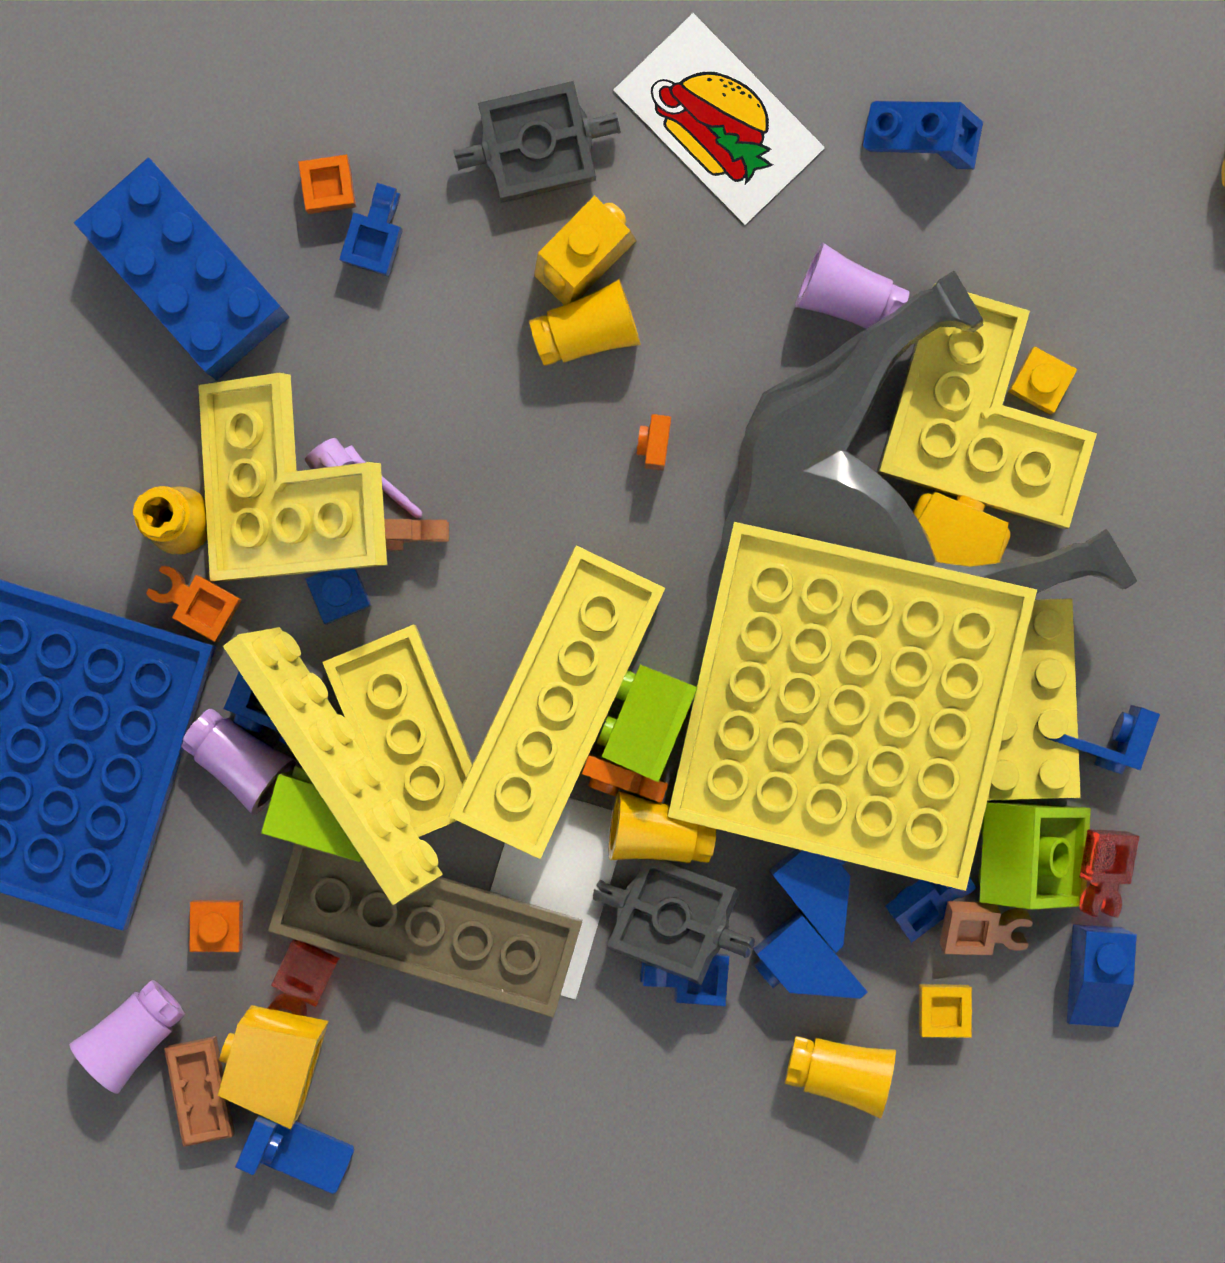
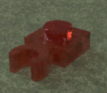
M1087 830L1079 877L1089 881L1090 884L1080 898L1081 912L1092 917H1098L1099 906L1102 902L1101 912L1118 918L1122 910V897L1118 892L1119 884H1131L1140 836L1128 831Z
M294 939L290 943L271 985L284 993L277 995L267 1009L279 1011L280 1008H286L292 1014L307 1016L306 1003L314 1007L318 1005L340 958L311 944Z

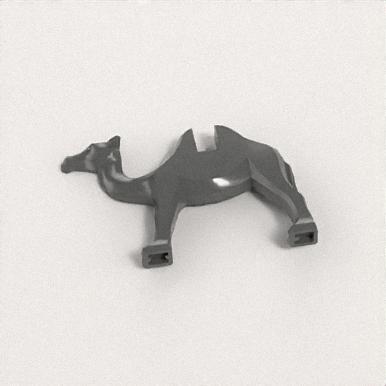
M955 271L939 279L932 289L920 291L896 311L848 340L826 358L765 391L746 427L739 457L740 479L738 494L723 527L721 539L722 553L725 560L733 524L738 522L1037 589L1036 594L1059 583L1084 576L1102 578L1122 590L1129 588L1137 582L1136 577L1107 529L1084 543H1073L1045 556L971 567L937 562L926 531L906 501L884 478L847 450L868 416L881 386L896 360L912 344L939 327H956L974 333L984 325L982 316Z

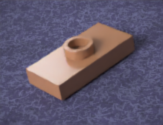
M217 1036L169 1045L164 1048L183 1147L233 1137L235 1129L229 1101L217 1096L224 1074L222 1062L219 1061L220 1052Z

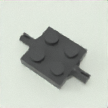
M574 81L478 103L483 123L482 144L458 150L454 149L453 151L458 171L487 163L489 170L496 179L500 201L503 203L596 181L591 157L592 139L616 133L619 134L621 131L616 112L588 119L579 105Z
M644 859L637 877L627 886L626 890L605 883L602 880L596 884L600 891L594 889L593 900L618 908L617 923L607 944L612 951L696 984L702 985L712 958L719 952L720 948L748 958L751 954L749 948L753 949L755 939L753 937H748L729 929V917L739 896V892L735 887L662 860Z

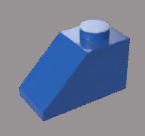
M794 849L769 871L836 953L844 946L851 879L850 874L843 867L847 861Z
M798 910L753 948L761 959L754 966L772 988L781 983L789 993L861 999L868 993Z
M1073 924L1067 1010L1068 1024L1106 1027L1119 1026L1134 985L1137 934L1122 927Z

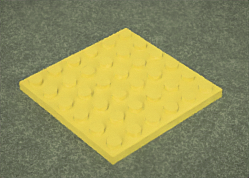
M734 522L668 817L966 891L1037 589Z

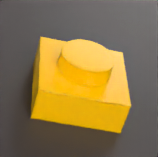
M1034 346L1030 349L1007 392L1051 415L1058 407L1078 369Z
M919 984V1035L921 1037L972 1038V987L969 985Z

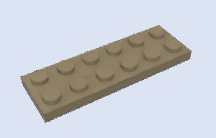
M295 843L268 931L554 1018L583 920L443 877L437 878L429 885L392 905L363 860L357 862Z

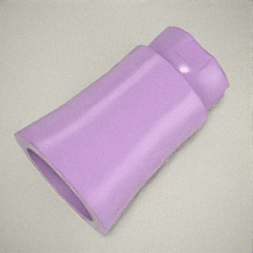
M822 242L806 272L795 307L824 313L868 329V327L908 301L910 292L894 285L893 280L851 261Z
M213 709L203 712L190 726L182 739L183 744L181 747L194 756L196 763L211 773L232 792L251 815L260 812L271 801L278 774L292 771L296 765L295 759L265 744L234 723L230 718L224 719Z
M151 980L139 993L134 992L124 1003L95 1027L69 1044L70 1049L79 1063L97 1082L109 1091L118 1094L141 1063L173 1031L172 1026L179 1022L185 1016L181 1005L158 982Z

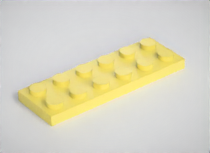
M577 545L574 547L448 817L541 859L663 595L664 587Z
M280 627L239 634L223 646L392 905L442 876L443 874L437 866L439 862L435 851L426 841L419 839L409 824L411 818L406 807L398 799L392 798L382 783L383 774L379 766L373 759L365 756L355 742L356 735L353 727L345 717L336 713L328 701L326 686L318 676L309 672L299 657L301 650L294 638L287 632L282 631Z

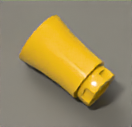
M620 279L590 295L548 310L547 316L544 315L529 320L532 336L544 366L556 363L561 359L565 363L611 349L641 345Z
M158 486L139 495L134 503L133 515L139 531L159 549L170 554L181 555L197 550L206 542L205 498L199 492L181 486ZM169 509L173 512L170 522H163V514Z
M618 791L610 826L609 860L650 859L690 863L691 860L709 863L715 848L716 829L668 817L670 805L645 800Z
M795 1036L785 1084L804 1087L803 1092L823 1096L853 1106L881 1119L891 1085L896 1050L866 1048L815 1038L813 1042L810 1039Z

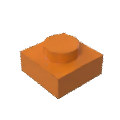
M347 154L298 161L305 210L308 214L356 207L350 160Z
M652 414L650 427L640 425L636 455L646 456L645 469L664 471L672 416Z
M193 900L190 902L189 952H240L242 950L243 900Z

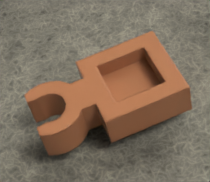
M384 519L386 552L404 551V542H449V522L447 520Z
M948 901L940 945L944 954L993 955L995 943H1003L1005 947L1014 951L1025 950L1028 948V942L1024 934L1012 931L1021 926L1032 927L1033 921L1028 911L1021 908L1009 909L1001 915L998 906L995 904Z

